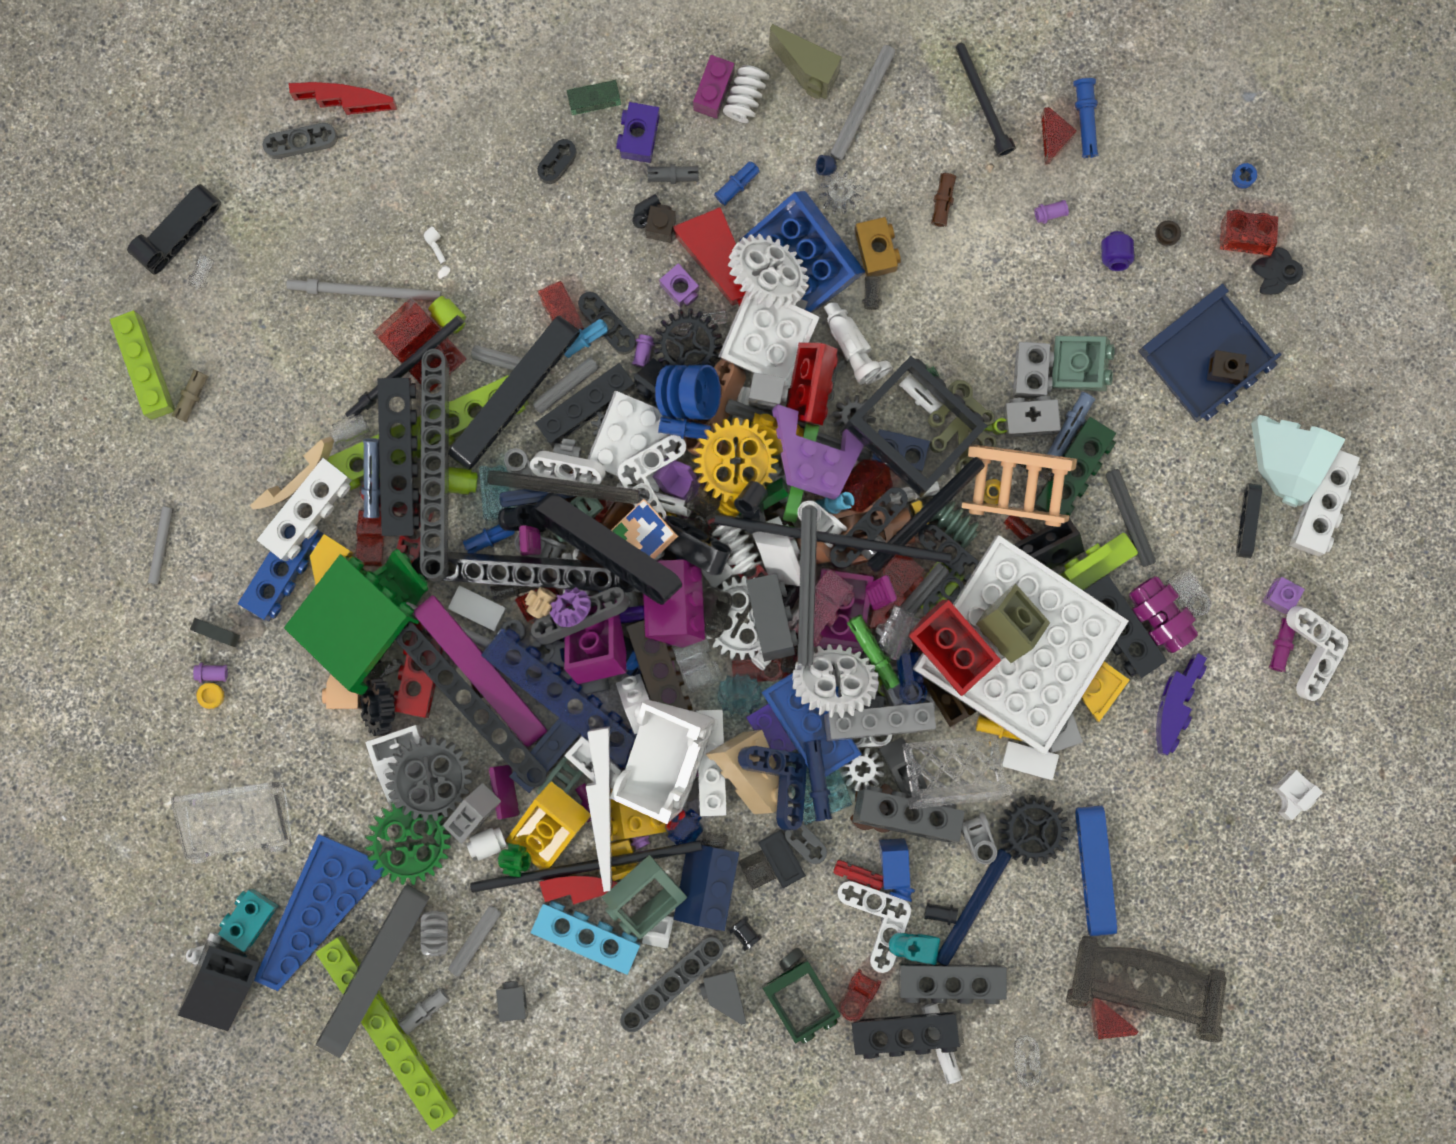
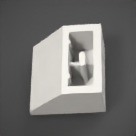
M779 517L766 521L783 525ZM764 532L753 533V538L767 574L777 573L779 582L784 581V584L800 586V551L793 537Z

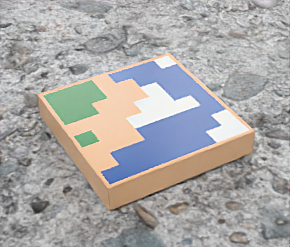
M645 499L611 530L653 559L678 537Z

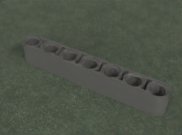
M408 884L404 886L319 1036L316 1046L338 1058L342 1056L430 898L428 895Z

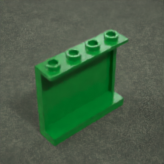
M340 554L284 626V629L349 692L363 695L369 688L363 680L409 621L416 624L420 621L413 615L414 609L405 602L400 603L396 599L398 595L387 586L383 587L379 583L381 579L371 571L367 572L363 568L365 564L353 555L349 558Z

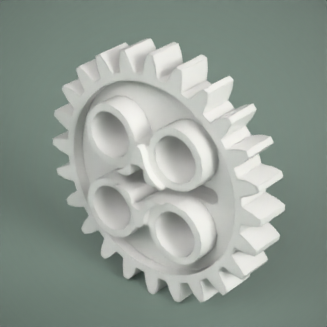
M758 234L756 238L753 235H749L747 239L743 237L740 242H737L729 255L731 260L728 266L733 268L730 271V275L737 276L734 284H741V292L748 291L749 299L756 297L757 304L760 305L764 301L767 308H770L772 304H774L777 310L782 305L786 309L791 304L793 306L796 305L806 293L805 291L809 286L806 282L809 280V277L804 275L807 268L800 267L803 260L795 259L797 252L790 253L788 251V244L782 247L779 239L774 243L769 235L765 240L761 234Z
M747 576L742 577L741 583L738 582L736 577H732V585L722 581L724 589L721 590L714 587L713 589L717 594L716 597L708 595L707 598L712 603L711 605H703V608L709 611L708 615H704V620H708L709 623L704 628L711 631L706 639L715 638L716 641L712 647L723 646L721 649L722 655L728 650L731 651V659H734L737 653H740L741 660H745L746 653H749L752 659L755 657L756 651L759 652L761 650L752 609L747 615V618L750 619L749 623H743L735 638H731L733 630L741 620L738 614H744L751 602L746 583ZM737 593H742L746 597V603L741 608L736 607L733 603V597ZM724 615L730 616L733 621L732 627L728 630L720 626V619ZM747 628L751 629L755 634L752 643H745L742 639V632Z
M828 644L827 650L817 646V653L814 652L812 665L803 666L796 662L795 670H793L792 687L796 689L795 696L802 697L801 704L810 703L809 710H813L816 707L819 708V715L829 711V717L831 718L834 712H838L841 718H843L844 712L854 716L855 709L863 712L864 705L870 707L871 700L876 698L879 681H877L878 673L874 672L875 665H868V657L860 659V651L852 654L851 647L846 651H842L841 645H838L836 650H833L830 644ZM832 664H833L834 667H835V676L832 675V673H833V666H832ZM836 686H838V696H839V697H837V695H836V691H835V690H836Z

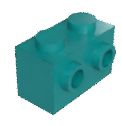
M250 889L247 892L242 891L234 903L237 907L233 913H228L219 925L222 929L218 935L243 952L251 949L279 907V905L255 889Z

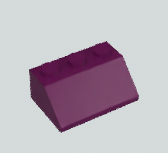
M659 560V563L673 571L680 578L682 587L664 605L656 603L643 594L645 637L681 648L705 640L701 569L686 560Z

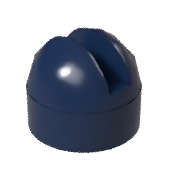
M820 155L816 161L817 174L822 176L834 174L837 170L835 158L829 155Z

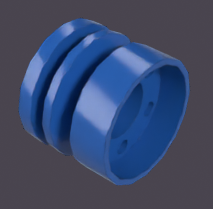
M668 365L662 368L657 377L655 387L656 403L661 415L670 419H711L715 416L721 399V385L716 370L711 365Z

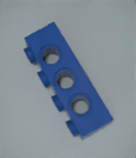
M291 525L285 529L284 535L286 539H290L295 535V526ZM317 530L310 539L305 538L302 542L301 552L294 559H288L287 562L281 560L270 551L239 600L238 605L263 620L270 621L271 618L275 619L282 609V605H280L282 600L293 592L296 583H294L298 574L302 575L306 571L310 563L308 558L324 533ZM283 563H287L289 571L285 576L280 577L277 572L278 567ZM273 585L275 594L272 598L266 599L264 590L267 586Z

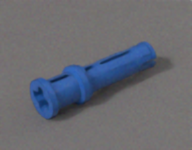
M1081 78L1073 81V86L1076 87L1077 93L1075 108L1079 111L1082 158H1088L1089 155L1090 158L1099 156L1094 112L1098 105L1094 95L1095 78Z

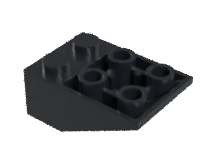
M207 940L177 1015L229 1031L252 985L260 964L258 957Z

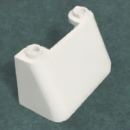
M646 700L643 703L641 702L635 711L634 717L637 718V724L640 727L625 770L620 775L615 774L611 781L610 788L613 790L610 799L667 824L682 811L686 804L715 720L705 714Z

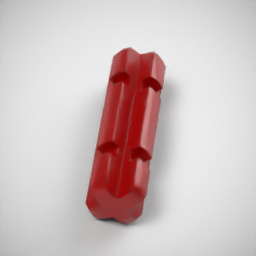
M838 860L835 864L833 871L835 875L841 877L846 875L847 879L865 886L870 884V887L876 890H880L883 886V877L878 873L873 875L871 874L872 871L853 864L848 866V862Z

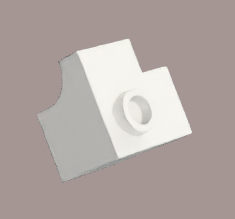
M1290 770L1272 788L1281 798L1282 806L1278 813L1285 820H1293L1301 811L1311 808L1317 801L1316 799L1323 793L1297 770Z

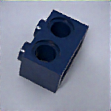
M879 429L878 434L904 458L905 454L909 451H914L918 454L919 461L911 464L922 473L930 441ZM874 454L872 455L871 463H875L876 468L890 471Z

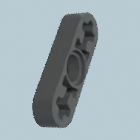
M319 123L269 134L264 138L262 145L270 158L281 159L331 148L336 144L338 136L332 125ZM327 130V132L331 134L328 136L327 141H323V139L319 137L323 135L322 131ZM312 132H313V135H314L315 137H319V138H314L316 144H313L312 137L310 136L309 133H312ZM297 135H305L307 137V143L303 147L294 146L293 140ZM285 138H288V144L291 149H288L286 145L278 146V151L276 152L269 148L273 146V141H277L278 144H286Z

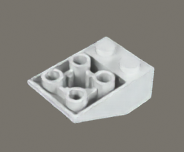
M414 725L365 742L389 806L390 802H395L397 799L391 800L388 794L393 790H388L385 784L392 781L386 778L385 773L393 772L387 764L396 763L397 760L394 758L393 753L401 755L403 753L400 748L401 745L407 749L410 748V739L419 744L420 736H423L419 725ZM424 756L423 761L427 772L425 782L430 790L429 799L433 800L434 794L430 784V778L433 776L428 770V757ZM411 764L408 767L407 772H417L419 770L420 764ZM440 786L438 788V793H442ZM415 789L411 798H420L424 793V789Z

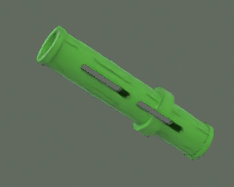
M859 614L847 621V625L869 658L870 663L875 665V671L878 673L886 690L900 684L901 680L889 663L891 661L889 656H885L862 615Z

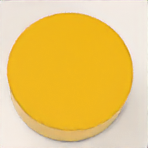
M205 683L197 691V701L204 708L215 709L224 701V691L218 684Z

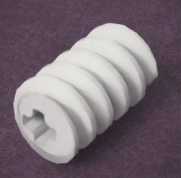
M742 65L737 71L738 77L733 82L735 86L730 89L732 96L727 97L726 102L728 105L724 106L723 112L726 116L736 121L749 123L748 119H746L747 116L755 117V112L750 110V107L758 108L759 106L753 99L762 98V94L757 89L766 88L761 79L768 80L769 75L757 67Z
M719 525L712 533V537H721L719 541L731 548V557L726 564L736 565L731 570L733 575L745 573L763 562H754L759 553L749 552L754 544H745L744 541L749 537V534L740 535L739 532L742 529Z

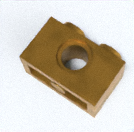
M886 217L857 223L854 231L866 279L896 272L898 263H901L898 248H893L891 239H894L895 235L892 224H887ZM880 242L885 246V250L883 252H876L872 249V244Z

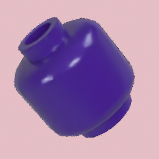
M1114 231L1101 241L1102 263L1112 271L1126 270L1135 260L1133 238L1122 231Z

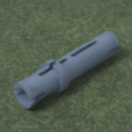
M1085 392L1080 393L1072 410L1067 412V419L1047 455L1063 457L1079 427L1086 422L1085 417L1096 400L1093 396ZM1079 409H1082L1074 425L1071 426V423L1074 420ZM1066 432H1068L1065 441L1063 442L1061 448L1058 450L1057 448L1059 444L1061 443Z
M366 438L363 439L364 487L361 488V494L364 495L363 516L366 518L380 517L379 495H381L379 487V439ZM371 456H372V474H371Z

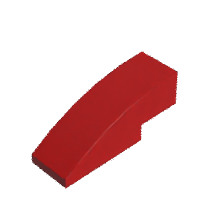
M593 875L561 876L539 882L545 902L571 895L574 905L603 896L608 892L603 890L602 878ZM612 880L611 888H613L619 881Z

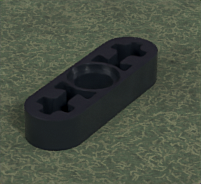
M586 292L582 294L578 301L581 313L591 324L604 317H611L615 322L614 326L602 336L617 353L622 355L631 353L636 346L633 333L596 293ZM587 299L589 301L596 300L594 304L600 313L595 320L592 318L596 316L595 312L591 308L584 309L586 306L585 300ZM619 327L622 328V330L618 331L622 338H630L628 341L630 346L627 348L624 345L618 346L620 342L614 333H616Z
M1247 483L1244 490L1236 546L1237 557L1251 559L1254 552L1262 496V486L1258 484Z

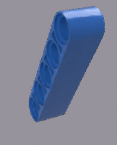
M1103 805L1077 807L1075 816L1089 936L1117 934L1105 810Z

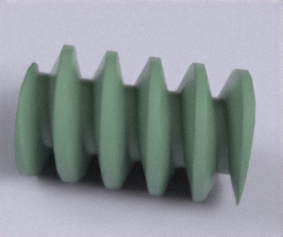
M952 501L938 512L929 523L938 520L937 527L940 529L946 527L945 533L948 536L954 534L953 540L955 542L961 541L960 546L965 549L980 533V531H976L979 522H974L970 525L971 515L969 514L962 518L961 515L964 509L959 508L954 511L956 502Z

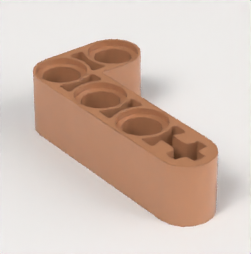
M724 359L720 360L714 367L721 385V399L716 415L709 420H689L692 423L711 426V432H714L713 423L723 427V419H728L730 415L725 411L726 404L729 399L737 400L746 380V373L743 369ZM684 437L686 450L698 458L700 454L695 452L694 448H702V444L696 438ZM723 440L717 444V450L720 455L725 454L728 450V444Z

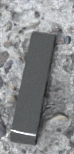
M713 935L704 938L626 1007L620 1018L622 1028L627 1032L640 1030L720 959L724 951L721 939ZM710 941L716 942L720 948L719 952L715 955H708L704 950L706 943ZM689 959H695L698 961L700 968L697 972L690 973L685 969V962ZM669 977H676L680 982V986L676 990H669L665 986V980ZM653 994L659 998L660 1004L656 1008H650L646 1005L645 998L648 995ZM629 1012H634L640 1017V1022L637 1025L632 1026L626 1022L625 1016Z

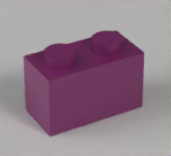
M710 55L693 100V111L718 119L735 73V63Z

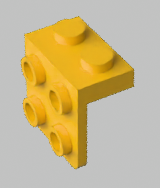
M611 799V841L668 831V828H665L666 823Z

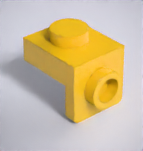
M630 838L611 842V856L634 852ZM638 862L611 867L612 880L620 879L621 881L639 865Z

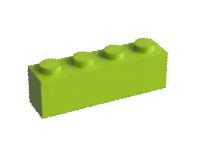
M133 310L109 319L143 415L153 420L174 412L175 408L142 316Z

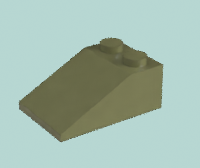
M772 24L770 27L769 46L802 88L807 90L806 93L816 99H820V97L827 99L839 75L842 57Z

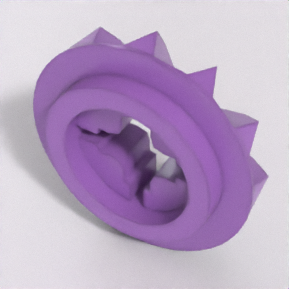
M576 587L571 591L565 589V593L557 595L556 602L551 603L552 610L550 615L559 626H575L588 615L591 607L590 598L584 590L581 591ZM566 604H572L575 610L566 608Z

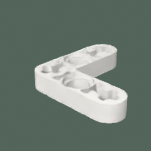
M668 436L624 461L617 470L618 479L634 507L639 504L634 497L635 491L639 488H644L649 492L647 502L649 504L652 501L655 502L656 506H653V508L662 515L663 520L667 516L646 477L684 454L686 443L680 436ZM669 441L679 442L681 444L678 448L679 453L669 452L665 455L669 460L664 461L663 455L657 447L662 446L663 451L670 446ZM647 453H655L658 456L659 463L657 466L648 467L645 464L644 457ZM625 466H628L629 469L634 467L636 472L633 474L636 482L639 478L643 481V483L634 486L632 490H629L627 486L632 484L630 478L622 476Z
M1294 606L1288 611L1287 624L1294 631L1317 646L1297 683L1296 691L1301 698L1315 701L1323 694L1346 652L1348 638L1312 610L1301 606ZM1299 615L1303 620L1308 622L1306 624L1300 623V619H1298ZM1320 624L1321 633L1318 637H1315L1314 629ZM1333 638L1336 642V646L1331 641H1328V639ZM1325 659L1326 667L1320 672L1319 663Z
M845 881L840 884L837 890L838 898L842 903L883 917L870 955V964L877 972H888L893 967L896 956L887 950L885 958L889 960L888 965L883 964L881 968L878 967L875 957H880L883 952V948H878L879 943H882L884 946L889 947V943L883 939V932L887 928H894L897 933L905 932L911 914L910 905L907 901L853 881ZM849 885L853 886V891L861 894V889L867 890L862 897V905L857 904L859 899L855 897H850L849 900H846L845 894L842 893L843 888L848 889ZM871 894H877L881 898V905L877 909H871L867 906L866 901ZM886 898L891 899L889 904L892 906H898L899 903H902V908L906 910L905 915L900 914L897 918L895 917V912L887 909V914L881 913L886 906Z

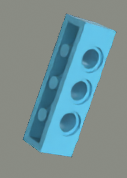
M551 900L550 904L543 903L531 934L628 975L641 943L637 942V936L633 934L628 935L625 931L620 935L612 931L613 926L599 921L598 925L588 921L590 916L575 910L574 914L564 910L565 905ZM564 918L569 921L570 929L568 932L562 933L557 930L556 922L558 919ZM590 929L594 933V940L590 943L583 942L580 938L581 930ZM608 939L615 940L619 946L618 951L608 953L604 948L605 941Z

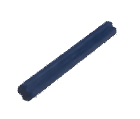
M1004 849L998 850L996 859L989 865L939 950L937 962L942 965H949L1009 863L1012 855L1006 853Z

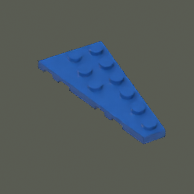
M318 834L254 981L279 991L382 877L380 875L382 867L377 870L372 867L377 860L369 861L367 859L368 854Z

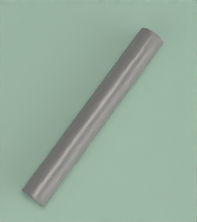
M162 507L148 579V583L158 585L173 510L168 507Z

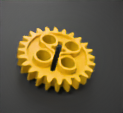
M733 418L732 425H730L727 419H723V427L713 423L714 432L705 429L704 432L707 439L698 438L702 448H694V451L700 454L698 458L692 459L693 462L700 465V467L693 470L695 473H702V476L697 480L698 483L707 482L704 491L708 492L714 489L712 493L713 498H717L722 493L723 502H727L731 496V500L734 503L735 499L750 481L758 482L761 485L764 482L772 483L773 481L768 475L769 473H777L775 469L771 468V464L778 462L777 459L771 458V454L777 451L775 448H769L773 439H764L767 431L761 430L757 432L759 426L757 423H754L749 428L748 419H744L741 425L738 418ZM734 437L738 438L736 457L741 459L740 463H736V465L730 463V458H735ZM721 440H725L728 443V450L725 454L720 455L717 451V444ZM747 440L752 441L754 444V450L749 455H746L743 451V444ZM724 466L728 470V476L725 480L719 481L716 473L720 467ZM750 466L754 471V475L751 480L745 481L742 473L746 467ZM735 470H736V477H737V483H736V484L733 483L734 471H735Z

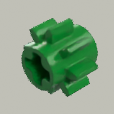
M509 843L508 849H503L500 852L498 864L503 869V874L521 877V871L525 872L530 867L531 856L526 852V847Z

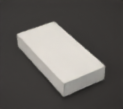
M460 585L448 607L449 610L493 631H496L506 610L505 607Z
M1008 741L1001 766L1053 780L1059 755L1047 752L1045 755L1035 748Z

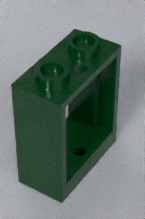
M807 959L762 986L795 1044L799 1041L805 1044L816 1036L814 1032L822 1027L824 1030H828L838 1023L837 1018L841 1015ZM809 974L830 1012L796 1031L775 993L804 975Z

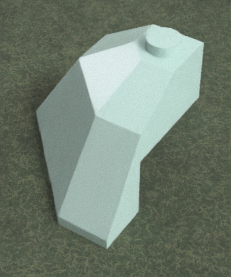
M1258 415L1253 419L1251 425L1260 474L1276 496L1283 498V503L1292 507L1306 504L1320 486L1345 439L1322 428L1312 426L1310 431L1299 429L1301 426L1299 423L1281 420L1279 423L1267 416Z

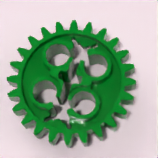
M390 802L391 810L388 811L382 807L383 816H373L377 824H368L373 834L365 835V838L371 841V844L366 845L365 849L373 851V853L367 859L369 861L377 860L372 866L373 869L377 870L382 867L380 875L385 877L390 873L389 881L392 883L397 877H399L401 885L405 884L407 878H409L412 885H415L416 877H419L424 882L425 873L428 872L434 876L435 873L432 868L434 866L438 868L443 867L439 862L440 858L448 859V856L443 853V849H449L451 846L444 843V840L449 839L451 835L443 833L445 830L443 827L444 823L439 824L443 819V815L438 814L437 821L433 819L432 815H428V819L425 822L424 832L428 835H431L435 828H437L433 838L438 846L432 845L429 842L425 843L428 847V855L423 859H418L416 856L417 850L424 846V843L421 841L410 842L408 848L404 844L393 845V848L401 850L403 855L399 862L392 863L390 860L392 852L389 849H384L381 855H379L383 845L377 837L390 841L387 830L391 825L398 824L400 829L398 835L392 837L394 842H404L407 840V836L413 840L422 839L423 835L415 833L413 827L417 821L423 819L421 814H419L416 820L411 817V811L404 815L402 813L403 806L396 808L394 802Z

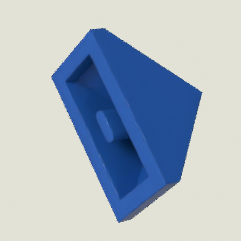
M905 838L879 840L884 890L910 888L909 850Z

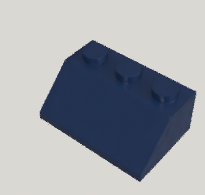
M702 844V851L685 854L679 888L687 898L675 908L673 920L725 931L739 851Z

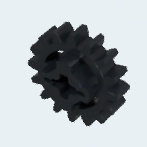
M382 678L367 680L366 685L369 688L360 697L361 718L365 721V727L369 726L368 732L372 733V736L389 734V730H392L391 722L394 721L396 715L394 712L395 698L390 693L391 689L387 688V681H383Z

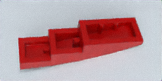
M289 83V93L294 101L316 99L320 108L342 106L346 115L397 110L393 97L370 89L337 83Z

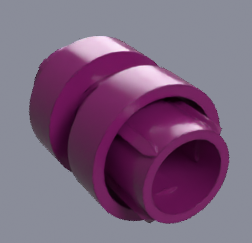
M1153 576L1129 593V598L1135 605L1132 610L1140 622L1148 619L1153 626L1148 634L1157 646L1163 644L1168 652L1174 653L1198 636L1197 630L1192 625L1196 619L1187 606L1181 609L1176 606L1174 601L1179 595L1170 583L1164 585L1159 577Z

